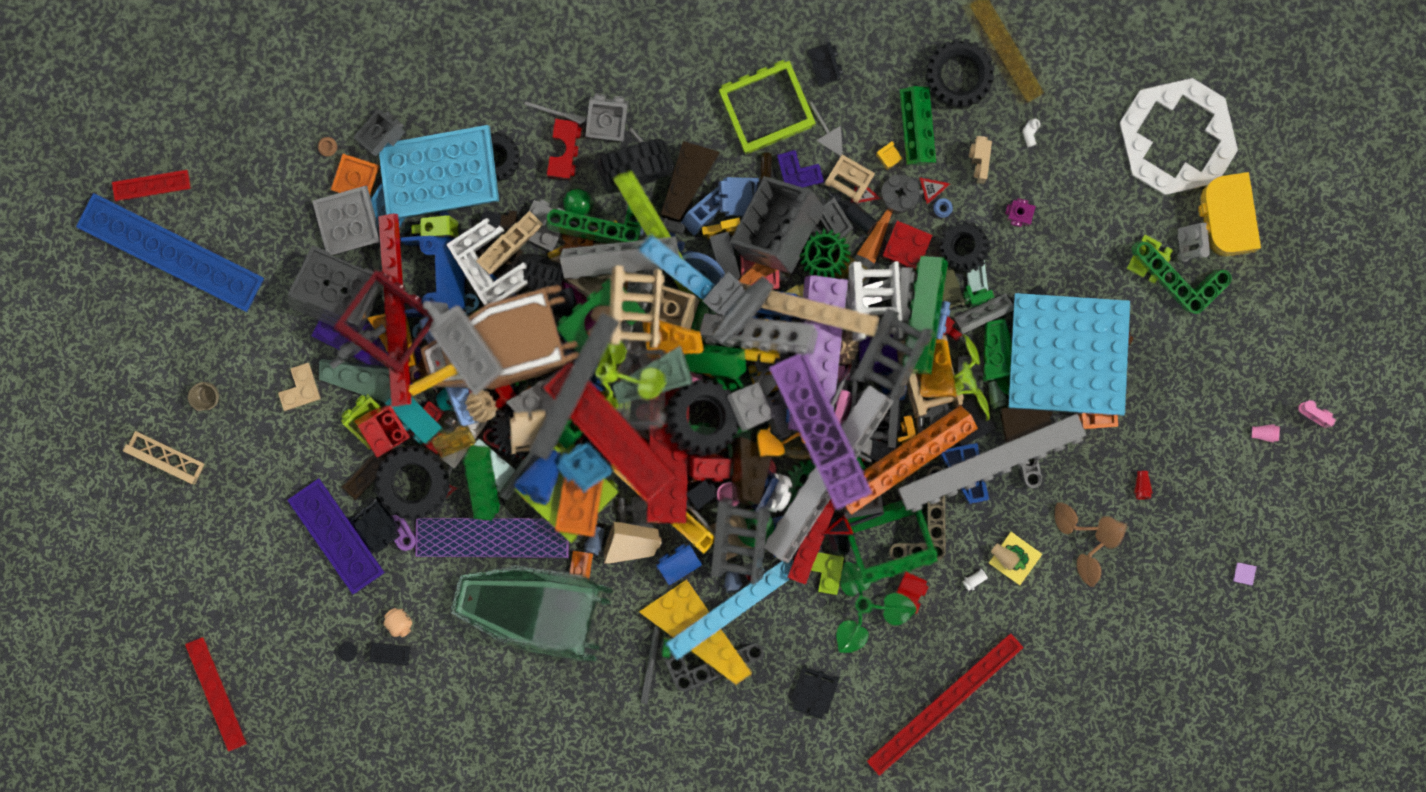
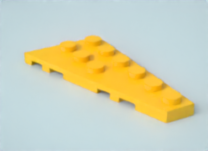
M685 580L639 611V613L674 638L708 614L709 611L688 580ZM721 629L690 650L735 685L752 674Z

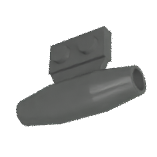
M727 272L703 300L717 314L724 315L712 336L723 345L727 343L759 311L774 285L762 276L745 290L743 284Z

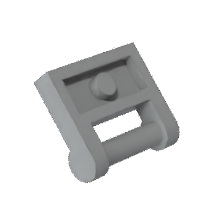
M1198 223L1178 228L1180 252H1178L1177 258L1180 262H1186L1191 258H1205L1209 256L1207 223ZM1199 244L1197 250L1189 251V246Z

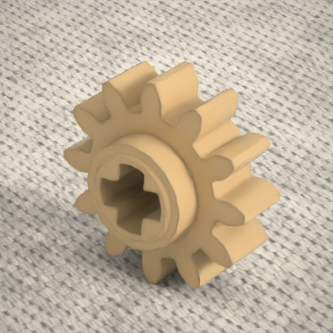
M842 331L839 364L847 365L851 364V359L855 360L859 342H853L852 331Z

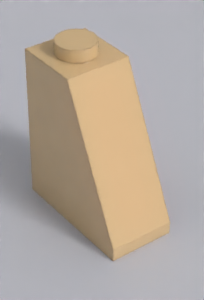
M613 522L603 550L604 562L609 564L654 556L656 550L661 546V537H659L658 529Z

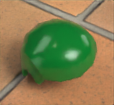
M583 189L571 190L567 192L563 199V208L567 212L586 216L590 214L594 207L592 196Z

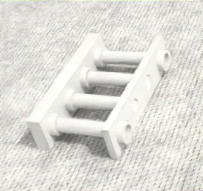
M853 262L849 265L852 311L868 315H884L887 308L898 311L899 320L902 321L899 282L901 268L898 262H893L889 265V269H864L861 267V262ZM864 277H890V288H865L862 285V279ZM865 296H891L892 307H866L863 298ZM892 327L890 334H893V339L898 341L903 338L905 332L897 327ZM852 331L853 342H860L867 336L866 334Z

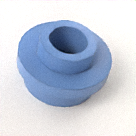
M942 198L935 202L933 210L938 217L945 218L951 214L953 206L949 200ZM945 205L947 209L942 212L939 207Z

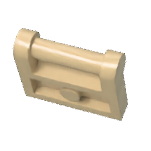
M841 155L824 185L832 186L851 197L852 201L858 204L875 173ZM838 175L857 186L859 190L856 192L836 181V176Z

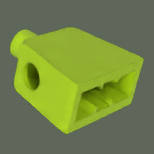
M451 216L421 218V224L412 225V235L456 239L459 237L458 221Z

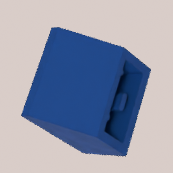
M683 544L675 549L676 554L671 557L667 554L658 560L660 564L657 567L669 586L702 566L690 545L686 547Z

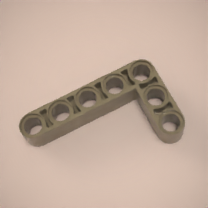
M934 466L927 471L926 477L930 476L932 470L940 472L943 469L939 466ZM945 495L940 497L941 501L932 505L927 502V528L934 547L936 546L941 549V555L937 558L938 560H941L946 552ZM933 508H938L941 511L940 518L934 519L931 516ZM937 527L941 530L939 538L932 537V528ZM898 543L890 547L889 556L893 560L900 559L893 555L895 547H900L903 550V555L900 558L912 555L914 547H920L922 551L928 549L925 543Z

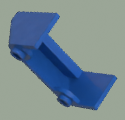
M438 236L401 237V242L405 245L420 246L424 254L435 255L436 292L426 294L422 298L421 303L423 305L426 301L447 303L449 309L460 306L464 311L466 308L464 272L447 246L455 238ZM415 309L405 310V315L409 318L424 317Z

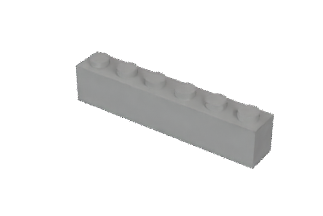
M676 237L657 239L679 256ZM646 240L563 249L560 256L564 278L577 279L581 276L596 277L600 274L612 275V267L624 266L623 271L633 273L637 270L652 271L661 267L638 250Z

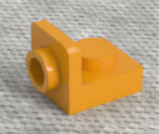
M911 415L903 417V422H900L902 432L907 434V436L897 438V443L901 442L902 445L916 436Z

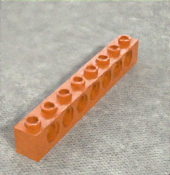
M960 405L864 470L863 474L872 494L844 508L850 514H853L978 429L971 414Z

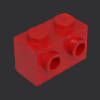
M688 454L687 473L694 480L712 478L714 481H723V478L730 479L732 460L726 455L712 454L708 456L706 454L705 456H697V454Z

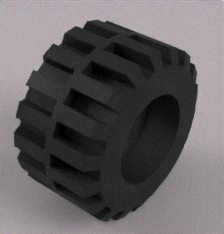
M494 132L491 134L492 147H502L507 153L506 162L502 166L495 168L497 182H501V180L509 179L508 177L513 176L515 170H518L520 152L511 137L504 133Z
M963 221V224L956 222V226L952 227L950 225L948 227L949 231L943 232L944 238L940 239L941 255L952 269H957L961 273L963 271L971 273L972 269L978 270V266H983L985 264L984 260H988L990 243L986 234L975 223L971 222L969 224L967 221ZM964 238L973 239L975 241V248L972 253L967 256L955 254V246L960 240Z
M536 254L520 255L517 266L523 262L526 264V269H523L524 281H528V284L525 287L535 291L553 286L561 287L564 274L560 263Z

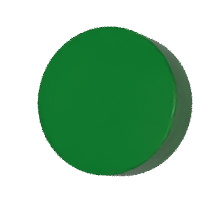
M671 638L663 639L662 657L669 658L671 655V651L666 645Z

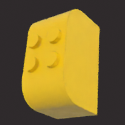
M1249 172L1215 178L1203 189L1200 199L1201 206L1198 207L1200 217H1203L1204 223H1207L1206 228L1208 230L1210 249L1220 256L1256 252L1261 248Z

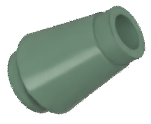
M997 381L988 383L990 406L993 407V410H1001L1008 407L1007 402L1009 400L1006 394L998 387Z

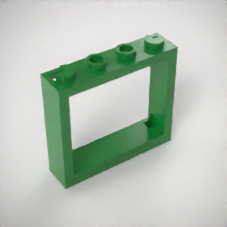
M901 500L883 506L884 515L851 527L853 533L915 514L928 549L865 569L854 535H847L864 584L873 583L886 577H893L898 573L912 571L915 568L931 565L938 561L936 550L921 509L913 513L911 509L906 511ZM871 515L849 518L847 520L849 523H852Z

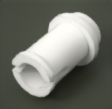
M979 569L970 577H965L962 583L968 591H973L974 587L987 580L988 577L982 569Z

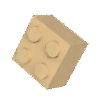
M661 286L659 320L690 329L700 298L689 293Z

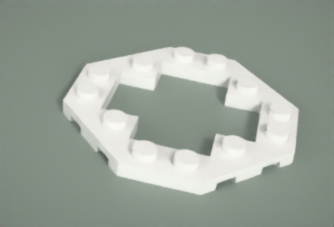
M1193 78L1140 90L1120 122L1132 176L1163 195L1208 185L1215 178L1224 174L1238 151L1226 99ZM1181 96H1184L1214 115L1205 132L1218 139L1220 143L1202 172L1185 162L1176 178L1143 159L1153 142L1137 133L1155 102L1172 111Z

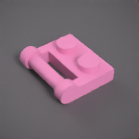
M1312 400L1301 403L1298 406L1301 414L1324 428L1332 427L1336 421L1332 417L1333 414L1325 409L1321 411L1316 408V403Z

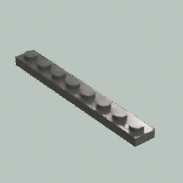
M603 312L601 313L529 451L546 460L549 459L620 321Z

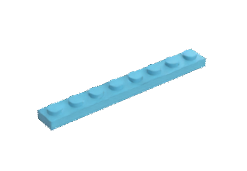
M791 559L789 563L782 560L765 572L763 579L755 585L748 584L668 641L666 645L677 660L787 582L790 579L787 578L793 560Z

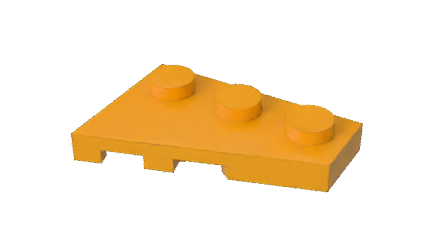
M659 320L658 332L661 333L660 344H657L655 348H649L650 341H645L648 355L667 354L680 345L684 354L701 353L703 351L700 332ZM642 321L644 333H650L651 322Z

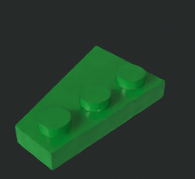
M1005 319L989 321L985 324L983 382L1010 377L1012 342Z

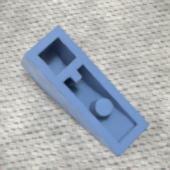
M719 186L688 211L681 221L694 236L720 213L719 199L724 198V195H719Z

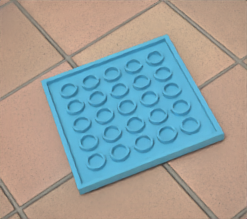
M1015 293L1008 408L1124 416L1130 301Z

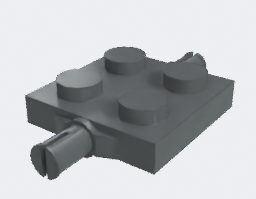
M381 324L374 331L368 330L365 332V330H362L358 334L372 343L386 329ZM348 341L339 347L338 357L329 362V364L334 369L341 363L351 359L362 349L353 342L349 343Z

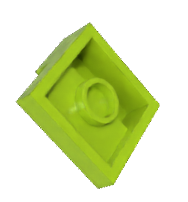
M367 394L366 396L361 395L355 401L357 405L352 410L349 408L342 414L341 417L343 419L341 422L370 450L371 448L354 422L368 412L382 408Z

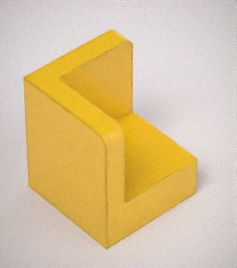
M890 142L876 153L877 158L886 170L903 159L895 149L893 142Z

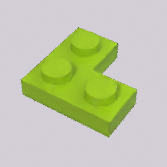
M818 552L811 571L821 573L818 592L838 594L844 557Z

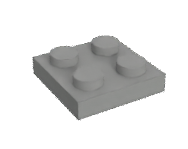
M759 382L727 395L742 431L774 417Z

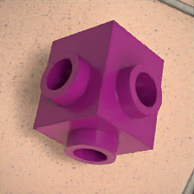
M1018 198L1017 201L1013 200L1012 204H1008L1005 215H1008L1007 221H1011V225L1016 227H1022V225L1029 227L1036 206L1028 204L1029 201Z

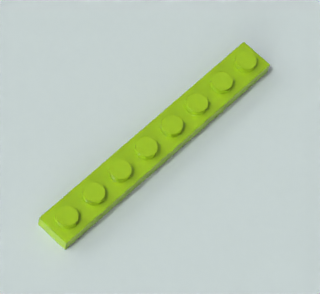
M630 171L617 175L613 180L647 237L650 235L656 239L671 237L633 172ZM671 276L680 291L700 298Z

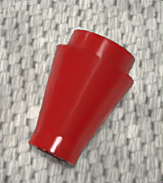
M1137 471L1134 495H1136L1138 500L1151 499L1153 491L1148 471Z

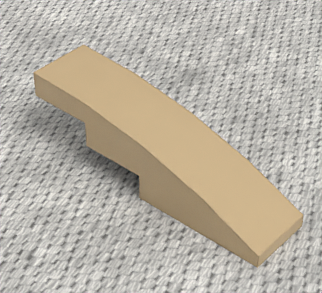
M529 211L504 235L502 234L476 263L491 275L517 252L543 226V223Z

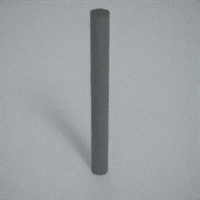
M658 627L653 629L640 703L648 704L661 634V628Z

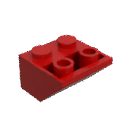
M391 405L372 410L354 421L377 458L410 438Z

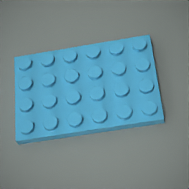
M489 125L397 141L394 146L387 143L384 149L379 152L386 215L398 214V219L499 201Z

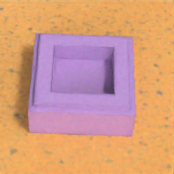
M1237 562L1233 582L1253 585L1256 566Z

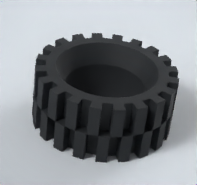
M954 39L953 42H945L942 47L939 46L935 53L932 54L927 66V87H930L931 95L933 97L936 96L937 101L940 104L942 102L945 103L948 108L953 106L956 109H961L962 107L967 109L973 104H978L985 98L994 80V65L991 63V56H987V50L984 47L982 49L978 47L979 44L977 42H974V44L969 43V39H964V41ZM953 58H965L971 61L977 69V84L966 92L952 91L942 80V67Z

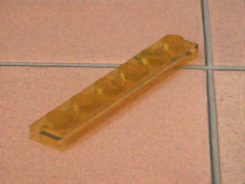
M977 0L971 3L969 7L1025 101L1029 103L1043 95L1044 91L989 0Z

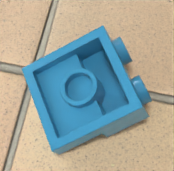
M589 442L583 446L581 444L577 445L572 450V453L569 455L565 453L558 459V470L568 481L573 479L583 492L613 472V469Z

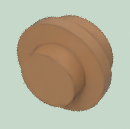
M325 137L319 141L318 150L323 156H332L337 151V143L334 139Z

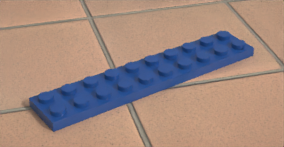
M94 193L76 226L245 312H248L265 279Z

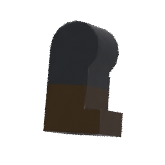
M509 210V215H499L493 211H485L481 215V221L487 218L489 219V225L496 229L498 226H501L504 231H508L517 223L518 213L517 211Z

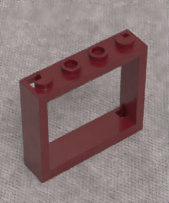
M376 270L333 329L397 374L429 331L434 319L429 311L424 308L418 296L413 293L411 295L404 291L406 288L398 282L394 284L389 280L390 277L386 273L384 274L382 271L378 272ZM375 281L429 319L398 362L345 324Z

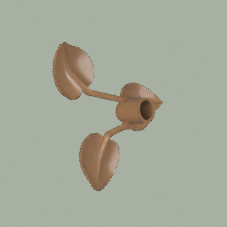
M1058 502L1055 505V521L1061 532L1070 534L1073 532V529L1097 530L1096 539L1101 544L1089 552L1088 556L1081 554L1077 559V570L1080 577L1087 585L1094 587L1101 577V567L1098 561L1092 558V555L1104 545L1110 549L1117 547L1124 536L1127 525L1105 516L1100 519L1097 527L1076 526L1078 517L1075 511L1070 506Z

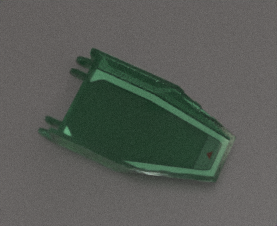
M514 565L510 566V568H498L489 572H477L459 576L450 613L496 640L534 653L595 662L597 661L595 655L584 654L585 647L592 650H599L600 645L587 643L596 603L610 605L611 602L606 598H599L598 592L612 594L613 589L597 584L582 575Z

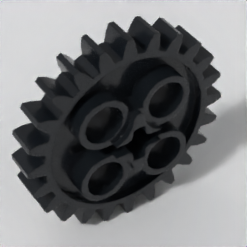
M509 405V408L503 406L502 412H497L498 418L493 420V423L496 425H492V430L495 431L492 433V438H497L494 444H501L499 451L505 449V456L510 453L512 454L511 441L508 439L511 436L509 419L514 418V413H516ZM519 446L516 448H525L529 446ZM529 451L516 452V454H512V459L514 460L516 456H519V460L522 461L523 456H527Z

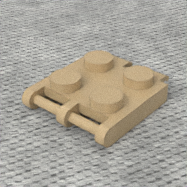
M532 411V417H528V412L514 413V418H510L512 454L530 450L547 417L545 411ZM519 446H529L525 448H516Z

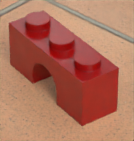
M555 119L552 138L553 140L563 142L566 145V151L560 157H549L548 178L570 181L571 176H575L576 165H573L574 157H578L579 146H576V140L580 139L582 130L575 121Z

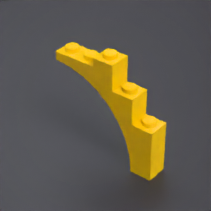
M611 465L610 467L613 469V472L640 496L621 473ZM687 512L686 524H671L703 553L715 542V537Z

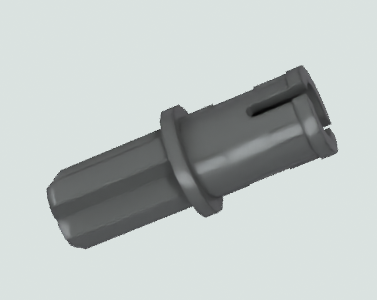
M659 217L667 231L680 235L683 234L685 229L683 223L672 221L668 217Z

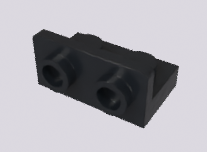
M827 42L826 45L808 49L818 87L841 80L843 70L841 64L836 62L835 57H838L835 45L832 46L831 42Z

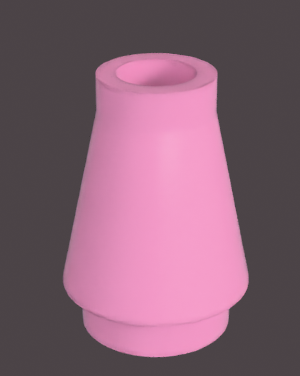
M1271 424L1252 427V438L1272 443L1279 441L1280 426Z

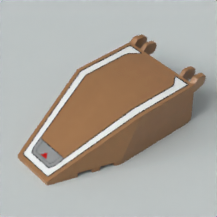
M560 286L547 287L488 304L468 317L505 370L485 387L486 389L499 388L561 370L567 363L579 357L580 353H573L564 357L563 350L575 348L577 343L571 342L561 346L550 306L564 302V298L558 297L550 301L547 299V295L561 291ZM436 340L421 349L428 376L452 364ZM459 373L432 386L469 388Z

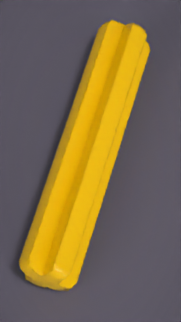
M450 364L410 385L409 392L412 396H415L452 377L458 371L453 364Z

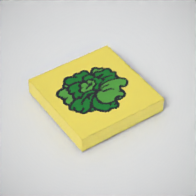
M1010 532L1001 546L1018 554L1019 562L1011 571L1008 568L1005 569L995 556L991 558L989 564L1018 585H1021L1042 554Z

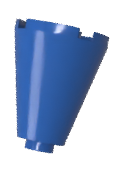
M553 449L548 460L539 457L516 480L515 488L524 496L525 494L531 496L530 500L536 503L548 504L559 474L557 465L559 464L558 459L561 457V454Z

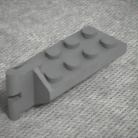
M429 301L424 303V308L429 311L434 319L429 331L472 393L477 395L505 371L460 306L449 309L447 303Z

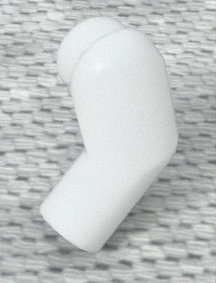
M1038 119L1029 120L1023 129L1027 147L1036 145L1034 134L1041 125Z

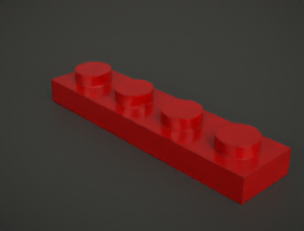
M182 170L112 182L114 200L117 202L190 190L191 184L189 171Z

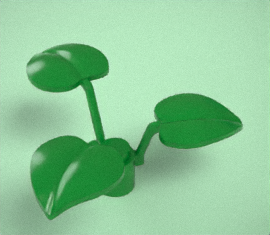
M848 561L842 567L840 583L846 595L854 597L858 593L860 594L855 602V607L859 611V622L857 624L853 620H847L839 625L836 633L838 651L840 653H852L861 649L867 643L869 632L866 628L861 627L862 615L870 613L873 608L884 610V619L889 624L895 626L906 623L917 611L915 604L908 597L899 593L887 595L884 599L885 606L873 604L870 599L863 597L862 591L867 590L871 583L864 584L857 564Z

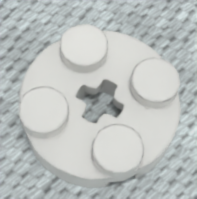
M773 473L779 479V482L766 505L769 506L768 511L777 513V510L781 511L787 505L791 495L788 492V486L792 487L788 476Z

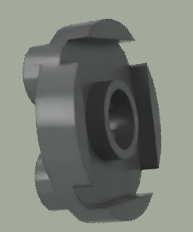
M892 175L883 184L881 198L887 209L892 212L905 213L910 209L912 210L919 201L920 191L918 183L908 176ZM903 190V193L906 195L898 198L895 192Z

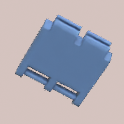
M723 178L724 181L718 182L719 195H724V198L719 199L720 212L725 213L726 216L743 217L754 196L752 183L755 194L758 189L757 183H759V178Z

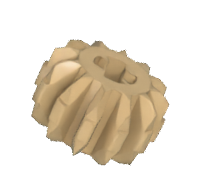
M482 390L477 395L470 393L465 401L467 405L466 410L470 413L469 416H472L473 420L479 423L486 422L496 415V402L493 401V396H490L488 391Z

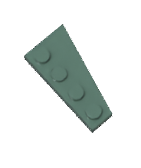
M681 345L628 376L641 380L640 376L643 370L656 368L666 377V383L661 392L693 382ZM625 379L614 384L613 389L618 404L642 398L638 393L639 384Z
M320 360L319 380L364 396L369 394L373 399L384 403L391 398L389 368L386 366L344 362L333 369L329 364L333 360Z

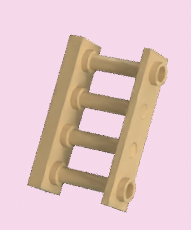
M624 266L612 267L609 316L620 322H623V320L651 322L650 333L624 332L620 329L619 323L608 345H618L619 341L626 339L650 341L649 348L657 347L661 340L658 325L660 290L664 284V274H661L662 269L654 270L653 275L626 273V271H623ZM625 281L653 283L652 295L625 293V291H622L623 283ZM624 300L651 302V314L624 312L621 310V304Z
M943 335L942 339L947 341V337ZM905 340L899 341L900 343L905 345ZM897 350L899 363L902 365L903 356L906 354ZM911 373L906 383L915 418L926 415L928 408L953 402L955 408L963 405V394L959 396L957 394V397H939L927 401L923 400L920 395L921 382L917 381V373Z

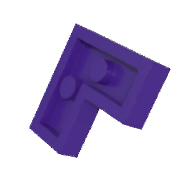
M796 150L777 155L785 183L802 188L824 183L819 164L800 168Z

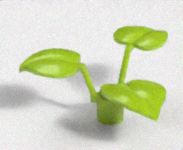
M963 334L962 336L966 340L972 361L969 365L967 362H964L963 370L954 376L956 394L958 396L974 394L986 413V421L990 420L988 402L982 391L977 388L970 369L976 363L980 365L979 354L971 339L966 334ZM963 383L968 384L972 390L962 391L961 389H964Z
M619 341L618 345L607 346L599 361L600 365L596 368L597 377L602 379L601 383L608 390V392H600L616 410L618 408V401L612 397L613 392L608 383L616 381L618 377L639 384L638 393L644 399L655 398L662 391L666 383L665 375L656 368L643 370L640 376L641 380L619 374L615 369L616 365L621 364L626 356V346L621 341Z

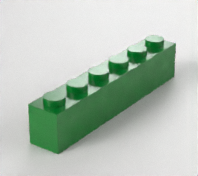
M921 256L920 262L917 263L918 277L914 282L915 297L911 301L912 316L908 320V325L921 332L923 328H930L933 331L931 333L932 339L928 345H925L912 373L930 375L932 373L948 262L942 257ZM909 334L906 337L905 345L914 349L918 338ZM908 355L903 356L902 365L904 367L910 357Z

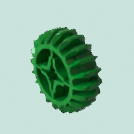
M822 229V234H819L816 230L815 237L810 234V241H807L805 243L806 246L802 249L804 253L799 255L803 259L800 264L805 266L804 271H810L809 275L811 276L816 274V276L821 277L823 275V277L827 278L828 275H831V278H835L834 273L836 272L838 275H842L840 269H847L844 263H850V259L847 257L851 256V252L848 251L850 248L849 244H844L846 242L845 237L840 238L839 232L834 235L833 230H830L827 234L825 229ZM829 241L834 244L823 246L820 242ZM813 247H815L817 254L810 262V253ZM840 248V257L835 263L833 255ZM820 249L826 252V254L828 253L829 259L827 257L824 258V256L822 258ZM821 264H828L830 267L819 268L816 266H820Z

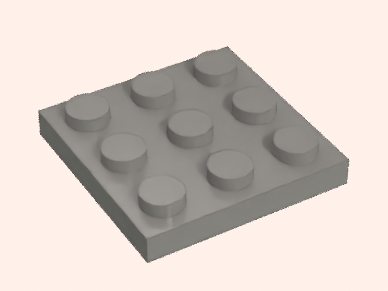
M367 186L312 201L324 247L327 252H330V255L380 242L379 228Z

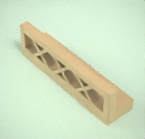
M135 431L129 445L126 444L123 449L124 452L194 485L205 465ZM137 437L145 440L146 448L139 450L133 447ZM161 447L164 456L153 457L151 448ZM174 454L178 455L181 464L176 466L170 465L168 457ZM189 463L199 465L194 476L187 473L185 465Z

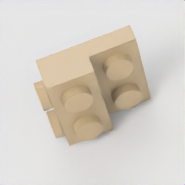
M977 136L975 143L971 144L969 150V158H972L971 163L977 164L975 166L974 178H977V183L982 184L987 180L992 141L983 136Z

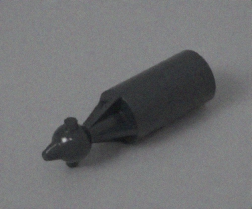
M841 192L828 193L829 197L836 199L848 220L867 235L878 224L875 218L855 202L842 200Z

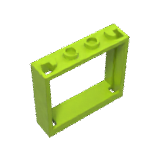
M781 60L774 64L775 67L770 69L764 67L757 70L756 75L751 77L749 74L739 78V82L734 84L732 82L725 83L721 86L722 89H719V94L745 155L816 126L790 61L785 62ZM787 70L807 119L747 143L727 94Z

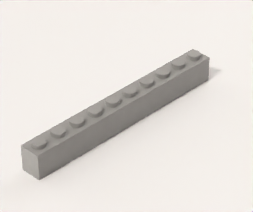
M870 385L862 392L859 402L851 409L849 417L841 425L856 459L894 402ZM817 467L810 472L808 480L799 489L797 497L788 506L784 517L778 521L773 534L766 540L764 548L789 563L831 499Z
M1078 414L897 490L906 511L911 509L913 513L922 509V504L926 502L932 505L941 501L939 497L943 495L951 497L958 494L957 489L962 487L965 490L975 487V482L981 479L984 483L994 479L993 474L1000 472L1003 475L1012 471V466L1018 464L1020 468L1029 464V459L1036 457L1037 460L1048 456L1046 452L1054 450L1056 453L1065 449L1064 445L1071 442L1072 445L1082 442V437L1086 436Z

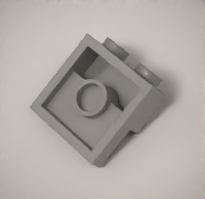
M594 94V97L591 96L589 99L585 137L624 141L628 101H624L625 98L622 96H613V99L606 98L604 94Z
M539 199V201L534 200L529 211L543 223V226L528 241L552 252L562 233L553 232L546 226L547 214L553 210L549 207L550 203ZM556 217L550 219L552 223L560 222Z

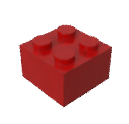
M897 221L882 259L892 263L898 262V265L902 267H913L914 272L917 273V263L920 262V257L925 255L932 235Z

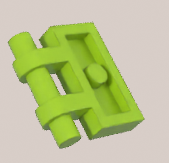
M1144 235L1141 241L1149 242L1169 263L1173 250L1166 247L1164 252L1159 251L1162 243ZM1142 245L1139 248V253L1141 255L1145 254L1146 247L1144 245ZM1133 255L1126 269L1143 278L1146 272L1149 271ZM1151 275L1148 281L1155 284L1157 280Z

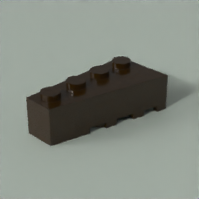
M683 141L661 213L662 217H668L678 222L681 221L720 156L719 151Z

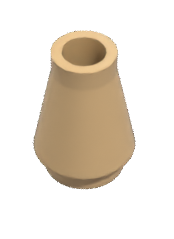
M998 543L991 551L1005 569L1008 568L1010 571L1020 560L1017 557L1018 554Z

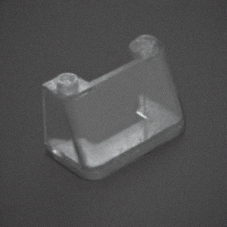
M626 350V356L621 363V367H619V371L622 375L629 376L662 357L666 352L664 350ZM665 391L660 392L653 399L639 398L621 403L617 411L635 431L662 428V425L666 424V413H664Z

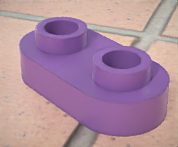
M392 515L395 521L400 522V528L398 529L400 537L394 540L396 545L404 551L413 549L416 545V537L407 521L399 518L397 515ZM405 537H408L410 539V543L408 545L404 544L403 542Z

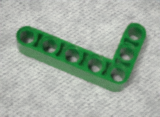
M629 205L624 224L558 209L548 212L546 218V226L553 232L606 244L638 241L641 231L640 223H633L629 219L630 217H635ZM556 217L560 222L552 223L550 219ZM576 222L579 226L573 228L569 223ZM594 226L597 228V231L591 232L588 230V227ZM613 230L616 233V235L609 236L607 234V231ZM631 234L635 239L627 240L625 236Z
M1138 241L1132 246V254L1186 312L1201 313L1231 283L1232 276L1230 272L1216 269L1193 290L1149 242ZM1142 245L1146 247V252L1143 255L1139 253V248ZM1154 259H1157L1159 262L1156 269L1152 267ZM1169 272L1172 278L1167 283L1165 281V275ZM1220 273L1224 275V280L1221 283L1217 279ZM1182 286L1184 288V294L1182 296H1179L1178 289ZM1208 286L1210 294L1205 296L1204 289ZM1193 300H1196L1197 307L1192 310L1190 304Z

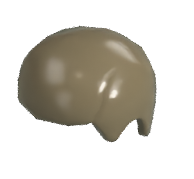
M210 382L197 383L189 390V404L197 411L211 410L219 402L220 394L218 389Z

